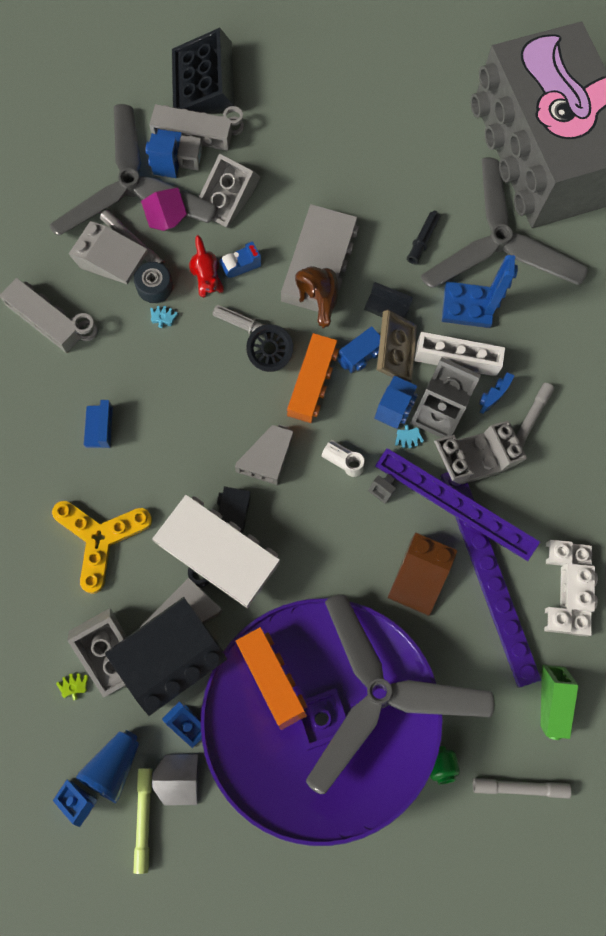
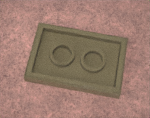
M390 310L383 312L377 371L392 378L397 376L412 383L417 325Z

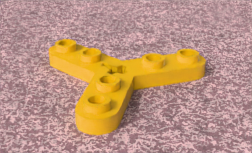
M67 501L58 502L52 509L53 518L58 523L86 542L80 585L84 591L90 594L100 592L104 586L110 546L147 530L152 524V516L144 508L134 509L102 524H99ZM101 532L105 539L100 540L98 549H96L97 541L93 537L98 536V533Z

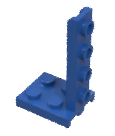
M515 255L505 256L491 287L446 282L442 322L491 328L493 314L496 308H500L501 300L505 298L507 289H510L512 279L517 276L518 265H515Z

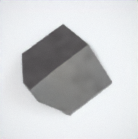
M198 754L165 755L153 772L152 788L164 805H197Z

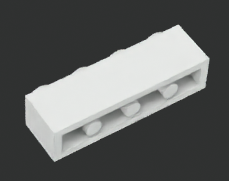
M421 332L417 341L414 361L438 365L441 357L476 373L497 376L503 367L505 347Z

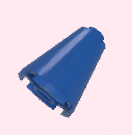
M125 730L124 733L119 731L78 772L76 779L90 789L100 793L101 796L116 803L120 799L139 746V743L136 741L138 737L128 730Z

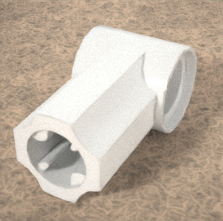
M333 440L328 442L321 456L345 470L346 474L351 477H357L362 474L364 458L360 453L352 452ZM356 461L360 466L352 468L349 466V463Z

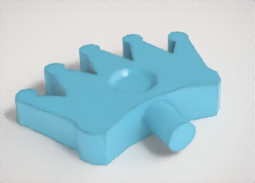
M157 306L155 313L153 308H150L151 321L153 324L159 323V328H162L163 324L172 326L178 313L174 312L175 314L172 315V308H169V311L166 313V306H163L161 312L160 307Z
M404 425L405 430L399 429L396 433L395 445L397 446L400 440L402 448L405 447V442L410 449L412 448V442L416 447L418 446V439L420 443L424 441L417 427L409 430V425Z

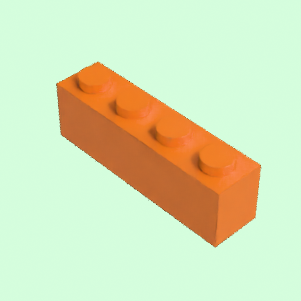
M315 333L312 334L287 408L288 417L312 423L313 417H318L321 405H318L320 398H324L327 389L324 383L326 379L330 380L333 367H330L332 360L336 361L339 349L336 348L337 340Z
M260 627L237 639L236 643L279 728L283 730L306 717L304 709L308 706L301 694L296 696L293 687L297 685L290 673L285 675L282 669L285 663L279 652L274 654L271 646L275 644L269 632L264 634Z

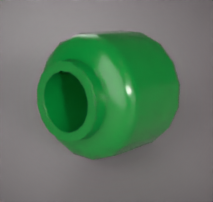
M440 746L430 778L433 781H437L438 785H443L456 781V777L460 774V768L455 752L446 750L445 746Z

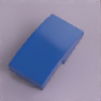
M507 372L503 379H498L494 388L491 387L488 393H483L479 404L482 405L479 413H486L501 399L515 375Z

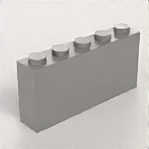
M310 204L281 291V302L318 312L317 300L310 298L306 292L304 293V301L299 302L300 293L295 282L296 273L310 266L332 269L336 274L338 290H340L343 278H340L341 272H346L348 265L346 256L351 255L354 243H351L352 237H357L359 226L356 225L357 217Z

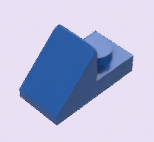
M180 701L162 718L164 723L191 748L202 739L201 721Z
M67 779L53 799V802L73 825L80 827L89 816L97 799Z

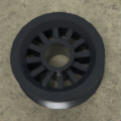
M266 324L259 326L250 334L247 340L246 351L250 362L256 368L265 372H274L282 369L290 361L293 354V342L288 332L282 327ZM266 333H271L270 339H268ZM263 334L265 341H263L259 336ZM274 334H277L278 337L273 340ZM282 338L284 342L277 344L278 340ZM258 340L262 345L255 344V341ZM270 342L275 345L276 351L273 354L265 353L263 347L266 343ZM285 345V350L278 348L280 346ZM254 347L261 348V350L254 352ZM277 352H282L285 354L283 357H281ZM263 353L259 359L256 357L257 354ZM266 356V362H261V360ZM274 356L278 357L280 361L276 363ZM269 357H271L273 364H268Z

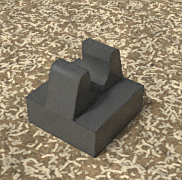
M390 474L384 479L378 475L368 491L386 504L396 489L392 485L395 478Z

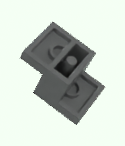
M441 357L410 424L441 438L452 436L481 375Z

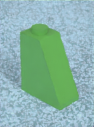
M542 665L540 726L546 737L553 740L570 739L578 684L565 667Z

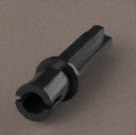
M434 210L429 213L417 239L413 240V247L407 256L409 263L418 264L423 251L427 250V243L441 217L437 211Z

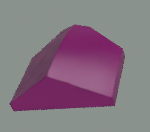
M179 188L157 191L141 201L148 225L152 229L166 231L174 228L188 215Z

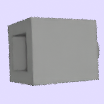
M181 136L177 155L179 168L199 170L202 155L201 138Z

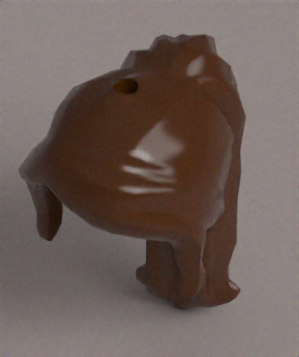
M310 266L301 269L295 275V282L300 293L299 302L304 301L305 292L310 298L316 299L319 308L317 322L323 329L329 327L331 315L338 297L336 274L330 268L321 269Z

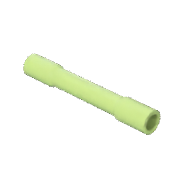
M153 768L138 769L137 831L133 870L135 874H145L149 870L148 839Z

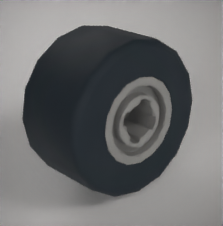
M147 262L137 268L134 274V284L138 295L144 301L159 303L170 296L173 290V282L168 268L158 262Z

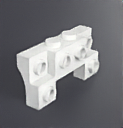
M549 540L546 542V547H549V558L546 559V564L562 566L560 608H545V613H548V626L544 627V631L576 636H591V612L595 611L598 603L597 596L595 595L598 576L595 573V566H592V546L573 544V542Z

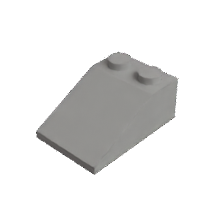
M219 153L199 198L216 205V212L212 220L228 228L253 194L261 176Z
M90 221L69 252V255L80 269L128 284L149 251L111 228Z
M111 608L71 629L67 640L103 698L125 686L105 655V652L127 637Z

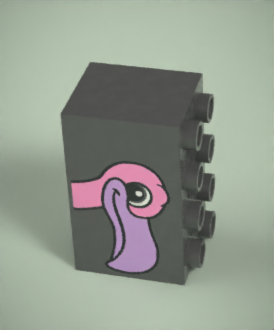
M583 22L492 45L486 65L481 66L479 70L480 83L477 93L471 96V110L476 118L482 117L486 126V144L490 150L496 149L501 159L499 171L502 180L505 183L511 182L514 188V205L517 213L520 216L526 215L531 228H536L606 207V68Z

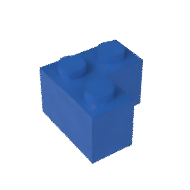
M158 129L157 134L151 133L150 142L147 141L145 151L149 155L148 164L152 168L153 175L177 178L179 169L177 155L182 136L181 132Z
M394 376L378 405L374 419L398 429L400 423L405 424L418 396L415 393L417 386Z

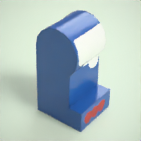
M252 241L245 244V248L222 257L220 264L226 276L232 278L261 267V256Z

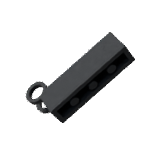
M224 486L223 493L219 492L217 498V505L220 506L219 513L223 516L221 519L228 524L231 521L241 528L240 533L243 534L251 492ZM190 567L188 568L189 579L198 587H203L210 583L205 578L202 580L194 579L193 574L195 571Z

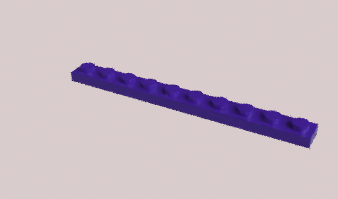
M448 472L441 474L440 477L443 483L474 501L468 483L459 484L452 481ZM455 517L517 687L520 688L541 681L489 538Z

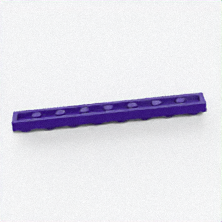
M386 448L375 465L379 470L390 474L400 483L527 562L540 544V541Z

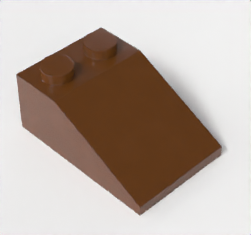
M415 532L387 598L430 616L458 550Z

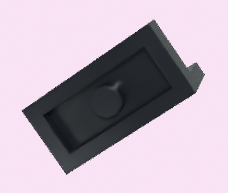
M374 282L364 310L383 317L384 311L390 310L405 318L413 298Z

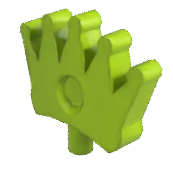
M70 673L69 682L66 677H63V686L60 685V682H57L56 685L61 691L63 698L72 695L73 700H78L77 693L87 692L88 675H84L82 681L80 673L77 674L76 680L74 675Z

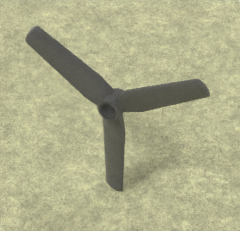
M126 104L114 106L115 162L120 171L119 181L104 187L50 224V229L54 234L62 235L115 204L125 195L128 197L138 196L143 200L157 191L176 188L155 178L139 176L141 159L132 106ZM179 189L188 214L187 216L206 223L211 222L216 212V205Z
M491 157L482 158L485 211L491 235L473 241L422 274L421 279L424 284L434 288L489 258L494 252L504 251L508 255H515V260L580 285L588 272L586 266L527 236L512 233L511 228L508 226L509 217L502 177L499 171V161Z
M338 594L325 601L353 672L367 688L368 695L350 710L307 777L306 782L313 791L319 794H325L377 725L381 709L388 705L406 713L491 717L493 715L495 698L490 691L411 680L389 684L383 678L382 663L347 597L344 594ZM377 689H384L387 694L384 698L378 699L374 697L373 693Z

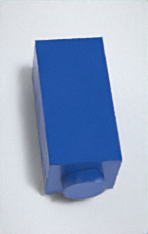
M371 326L340 349L338 362L345 370L348 369L352 374L356 370H362L371 358H378L380 335Z

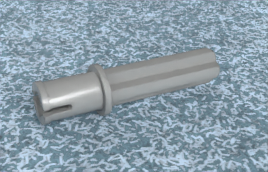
M217 305L213 310V316L248 331V334H251L256 328L263 325L257 322L255 318L252 320L220 305ZM266 333L268 339H270L271 333Z

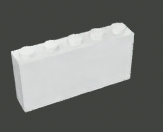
M185 495L152 538L153 541L248 609L280 564V560L277 558L279 555L268 547L266 550L258 545L260 542L249 534L246 537L240 533L241 528L230 521L228 524L221 519L223 516L216 510H207L203 507L204 503L195 496L190 498Z

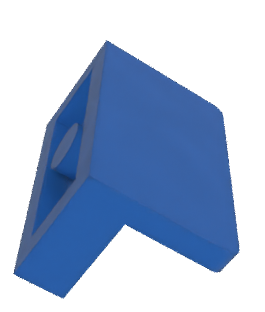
M100 400V406L86 407L84 446L86 448H111L113 406L109 400Z

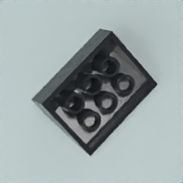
M220 27L172 49L173 108L209 114L219 113L228 107L235 106L232 42Z
M185 597L175 602L105 652L106 657L134 699L148 716L227 660L222 647Z

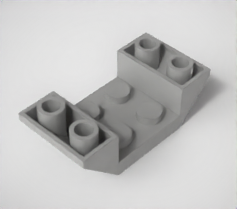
M509 421L491 425L484 433L459 440L456 439L455 435L434 441L452 481L459 484H466L497 475L527 459Z

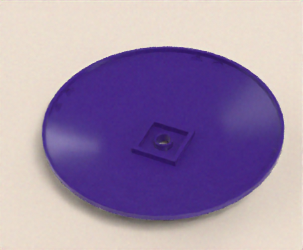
M328 598L301 600L282 605L263 614L242 629L224 649L227 660L212 670L205 689L201 709V736L205 758L210 772L226 800L241 816L265 833L281 840L308 846H334L354 842L380 831L395 821L416 800L426 785L438 756L442 736V715L406 713L388 705L381 709L377 725L325 794H319L308 786L306 782L307 777L348 713L368 695L367 688L354 674L325 604ZM350 602L382 663L384 680L388 681L389 684L407 680L437 684L425 656L405 631L373 609ZM260 627L264 634L269 632L275 644L271 646L274 654L279 652L285 663L282 666L285 675L290 673L297 685L293 687L296 696L301 694L308 706L304 709L306 717L283 730L279 728L236 643L237 639ZM377 689L373 693L374 697L378 699L384 698L387 694L384 689ZM320 713H325L329 717L327 724L323 726L315 722L316 716Z

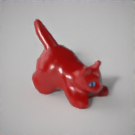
M197 235L195 237L197 253L192 256L189 268L193 275H197L199 295L205 297L207 292L213 293L215 291L222 293L224 286L217 274L219 261L212 252L205 250L202 238Z

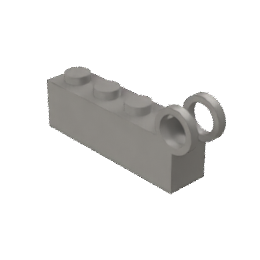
M155 104L150 121V129L153 134H157L158 129L181 132L182 136L201 138L202 146L228 151L232 135H239L244 129L242 121L243 112L240 108L231 106L225 109L223 116H215ZM235 111L239 113L240 117L227 118V114ZM240 124V128L238 130L233 131L231 129V125L235 126Z
M16 278L0 294V298L7 307L66 353L80 339L91 341L97 335V327L89 314L80 313L74 318L71 317L69 319L59 306L53 307L45 295L42 293L38 295L34 292L35 289L27 281L23 283ZM81 318L89 319L77 324V321ZM89 325L88 328L81 330L83 326ZM92 329H94V330H93V333H92L90 336L84 337V336L81 335V334H87V333L91 332Z

